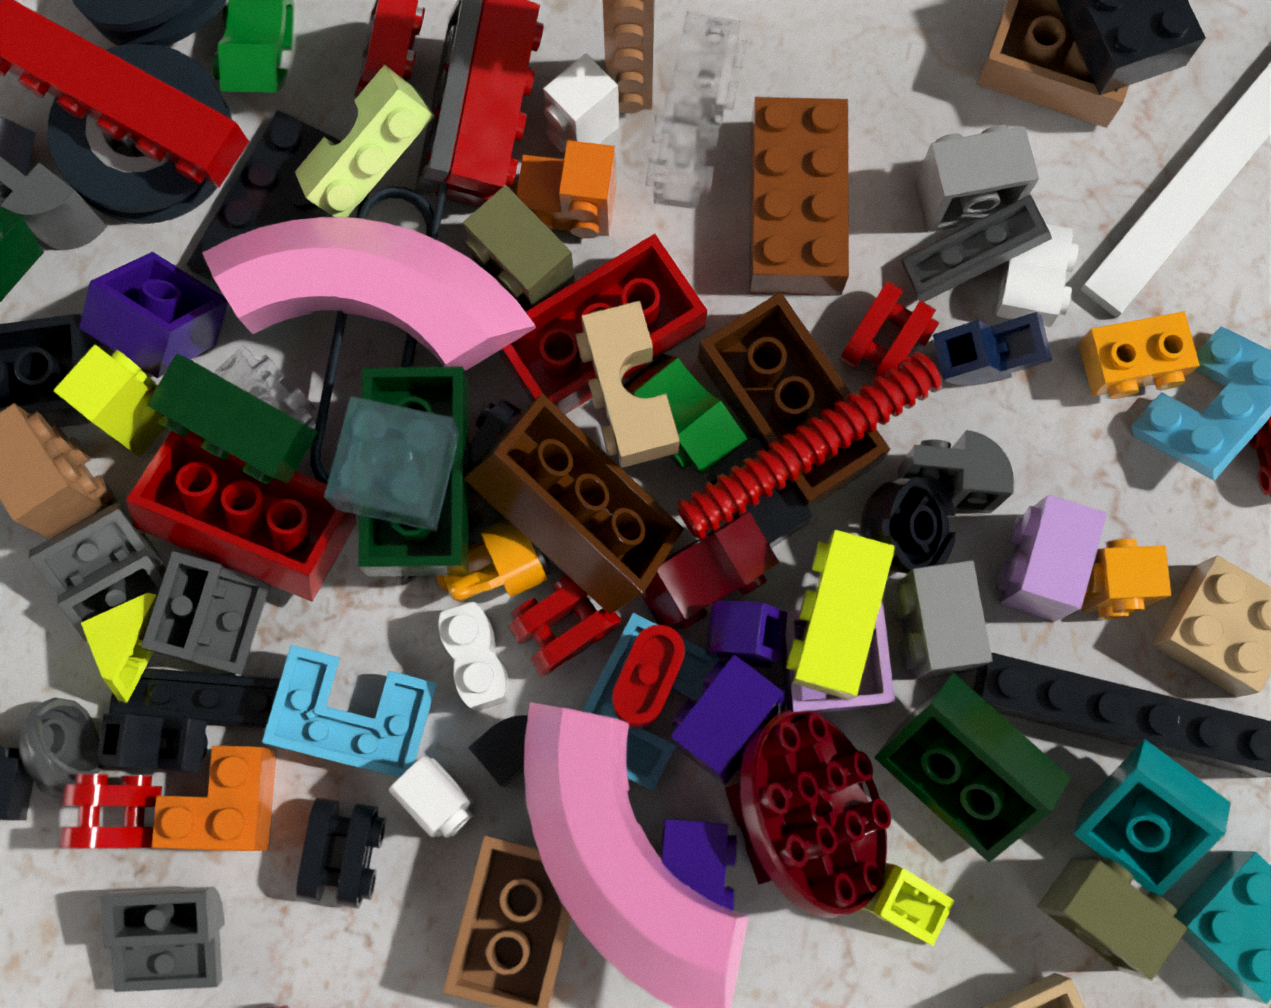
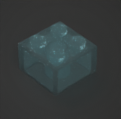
M350 396L324 498L336 510L436 531L460 435L454 419Z

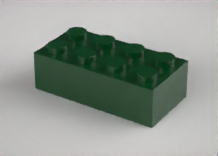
M463 366L362 368L358 567L368 577L468 575L469 483L464 478L469 473V381Z

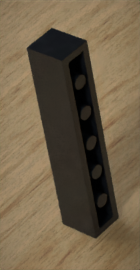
M991 652L992 662L976 670L973 690L1000 714L1132 747H1137L1145 739L1169 756L1257 778L1271 777V721L993 652Z

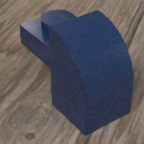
M1037 312L993 326L976 320L933 334L943 380L954 385L969 386L1012 378L1011 373L1053 361L1042 315Z

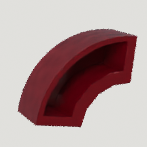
M749 511L722 525L715 532L711 531L706 534L704 539H697L665 558L641 596L658 625L671 626L680 623L682 628L685 629L706 617L708 613L705 607L738 589L743 596L762 586L768 581L764 573L780 562Z

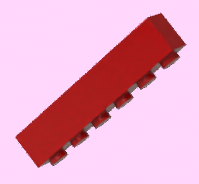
M0 0L1 76L5 77L8 71L19 77L18 82L35 95L44 98L46 93H49L58 98L57 104L71 115L82 119L86 114L97 120L96 125L109 136L119 141L126 136L137 142L135 147L152 160L161 162L164 157L175 163V169L190 181L200 184L204 179L220 188L249 143V140L236 121L15 0Z

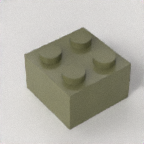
M507 185L463 221L467 241L464 245L472 255L471 260L496 278L518 301L525 312L575 282L572 252Z
M1091 857L1090 860L1071 858L1037 907L1117 970L1152 981L1188 929L1174 918L1177 909L1154 892L1149 891L1147 895H1144L1130 884L1134 878L1133 875L1109 858H1106L1104 862L1094 857Z

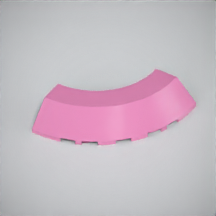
M346 217L290 220L260 227L235 236L203 252L215 282L237 318L253 335L279 322L311 315L312 311H343L345 314L364 316L381 322L384 320L409 333L411 337L425 346L444 367L463 366L466 371L536 328L518 301L496 278L473 260L443 242L417 231L386 222Z
M530 702L524 749L526 801L537 848L544 868L560 901L580 931L599 953L630 981L658 1000L674 1008H731L749 916L709 901L689 886L681 883L661 863V858L649 843L641 825L636 822L629 802L626 769V743L629 723L611 717Z

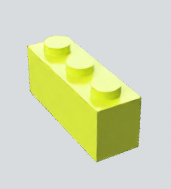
M94 345L53 390L92 423L138 457L142 456L166 428L158 423L163 414L147 406L158 385L141 371V368L117 349L109 356L97 345Z
M834 530L828 543L819 541L812 564V571L820 572L816 590H806L799 614V619L807 621L802 641L793 639L786 663V669L794 670L791 684L848 700L857 696L895 546Z

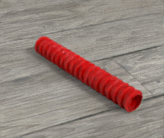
M920 352L914 353L910 358L911 362L907 360L901 361L898 364V370L890 368L886 371L885 378L877 376L873 379L872 386L868 384L861 386L859 389L860 394L852 392L847 396V402L837 401L834 404V410L826 408L821 412L820 419L813 416L808 420L807 427L804 425L797 426L795 428L796 434L786 433L782 436L783 442L773 441L769 444L770 450L767 452L763 449L757 451L756 459L753 460L749 457L744 459L743 467L733 466L730 468V475L720 474L717 476V483L714 485L710 482L704 484L703 492L699 493L695 490L690 494V500L680 499L677 501V510L684 524L694 537L700 540L704 539L707 530L711 529L715 532L720 528L719 523L721 521L731 522L733 520L732 514L737 512L739 515H742L746 512L745 506L748 504L753 507L758 505L760 502L759 497L769 498L773 494L772 489L782 490L785 488V481L788 479L792 482L798 480L799 472L809 473L812 470V464L815 463L820 466L825 462L826 455L829 457L836 456L839 447L847 449L850 447L852 439L860 441L863 439L865 431L872 433L877 429V423L887 424L890 421V415L898 417L902 414L903 407L910 409L915 406L916 399L920 401L925 400L929 396L928 391L936 393L942 386L940 374L934 363L926 355Z

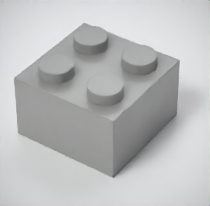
M996 125L985 129L981 134L966 137L956 133L948 134L931 143L915 180L927 233L973 224L1031 193L1039 180L1026 127L1020 126L1008 129L1006 125Z
M973 560L912 569L896 584L898 591L892 592V607L896 620H903L906 639L900 641V651L904 668L912 669L913 680L950 675L953 672L955 674L971 672L992 662Z

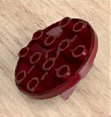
M789 710L763 721L749 738L742 758L740 783L724 789L737 826H740L745 839V848L758 885L773 881L778 889L802 910L819 917L834 918L859 911L882 888L887 859L886 829L891 824V814L886 803L880 799L872 778L873 765L868 755L862 751H857L851 741L835 725L823 718L819 713L793 712V710ZM862 782L866 783L872 801H868Z

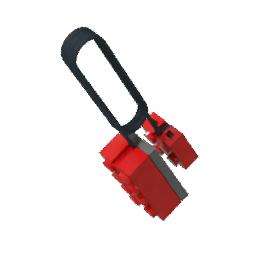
M375 0L370 14L354 97L359 96L384 64L405 81L411 79L416 59V52L412 51L416 35L419 36L425 14V8L417 6L418 0ZM527 0L456 1L448 19L431 105L434 117L427 125L415 191L407 187L389 186L376 191L369 198L368 193L358 206L356 218L366 219L370 208L379 201L387 198L403 199L413 204L422 213L426 223V236L437 240L445 199L479 208L505 185L512 186L518 165V159L511 157L514 140H521L526 124V113L520 112L523 95L529 96L535 77V68L528 67L531 51L537 52L544 29V24L537 22L540 4ZM420 193L432 196L435 193L437 197L435 212H433L431 205ZM338 311L315 424V430L318 433L312 442L310 450V466L316 480L358 497L360 496V488H347L335 483L326 474L321 462L322 441L347 314L343 313V311ZM407 333L401 367L413 366L417 340L411 337L409 333Z

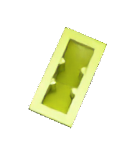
M147 592L81 622L101 677L118 701L128 702L154 653L142 648L141 645L156 603V594Z
M886 863L883 874V886L863 909L934 946L955 900L896 864Z

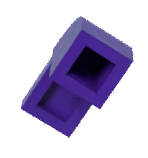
M713 602L705 654L710 657L729 659L736 655L750 666L771 668L772 662L782 661L788 612L763 602Z

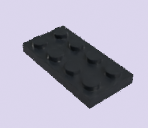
M277 110L186 265L189 269L215 282L203 252L230 238L260 227L290 220L326 217L328 214L326 211L306 199L295 171L323 137L335 145L342 140Z

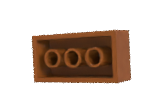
M755 97L751 118L749 293L777 294L781 291L782 294L842 296L849 277L848 99Z

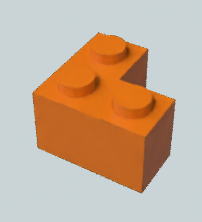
M567 140L564 159L523 155L517 197L551 231L552 229L571 231L577 237L588 239L596 238L598 235L609 236L616 190L615 146Z
M212 745L208 797L156 796L152 848L268 851L277 750L265 747Z

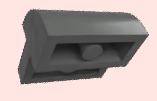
M0 157V197L4 199L0 206L22 216L40 244L56 250L76 249L92 242L106 229L105 223L82 197L41 163H38L25 176Z
M966 430L952 448L951 443L944 440L930 439L921 441V445L913 446L898 467V479L916 476L919 478H932L939 482L947 490L955 510L992 513L1013 494L1014 490L1013 470L1005 452L989 437L970 430Z
M119 501L29 550V559L56 593L57 605L84 641H87L81 622L147 592L158 596L166 572V568L145 532L140 533L134 526L133 521Z
M172 551L141 647L180 660L243 676L271 585L239 571L225 568L221 564Z
M215 887L110 891L101 896L104 948H112L114 992L218 987L222 981L220 929L225 922L221 897Z

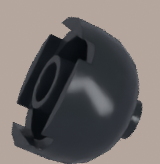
M909 476L882 484L867 499L862 511L861 534L864 538L895 546L889 568L890 571L908 574L912 569L943 565L949 559L955 544L956 532H949L948 516H956L954 505L947 490L935 479Z

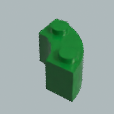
M228 0V3H225L223 7L225 33L223 39L218 42V52H214L212 60L214 78L220 80V91L278 92L282 88L288 74L287 68H280L283 50L292 51L294 0Z
M666 354L661 355L623 385L627 392L638 398L646 399L664 394L667 395L680 440L678 453L669 456L682 470L689 465L703 475L748 439L722 401L710 394L692 376L678 357Z

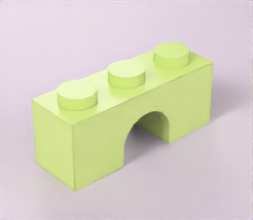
M385 64L354 100L358 107V117L346 138L335 145L323 137L295 171L306 199L333 217L348 218L434 117L420 91Z

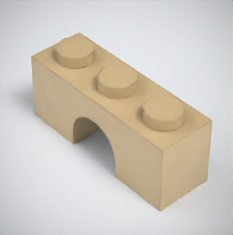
M640 301L582 315L583 332L575 335L582 362L592 361L596 378L588 380L595 409L604 407L609 425L601 427L608 456L617 454L620 466L623 468L677 454L680 440L667 395L664 394L646 399L638 398L627 392L621 383L624 374L629 369L640 364L652 362L653 345Z

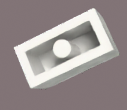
M587 53L543 88L546 104L544 113L547 117L549 128L547 135L561 152L565 153L567 140L600 144L619 128L618 85Z

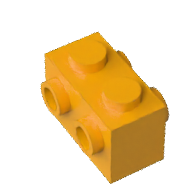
M1185 311L1091 328L1078 343L1092 396L1109 393L1110 399H1120L1138 393L1139 387L1155 385L1158 391L1172 389L1183 385L1185 377L1200 366Z
M1117 539L1106 542V548L1097 549L1081 611L1098 612L1100 620L1122 619L1129 617V613L1144 611V607L1170 597L1171 587L1166 545L1138 547L1137 539Z

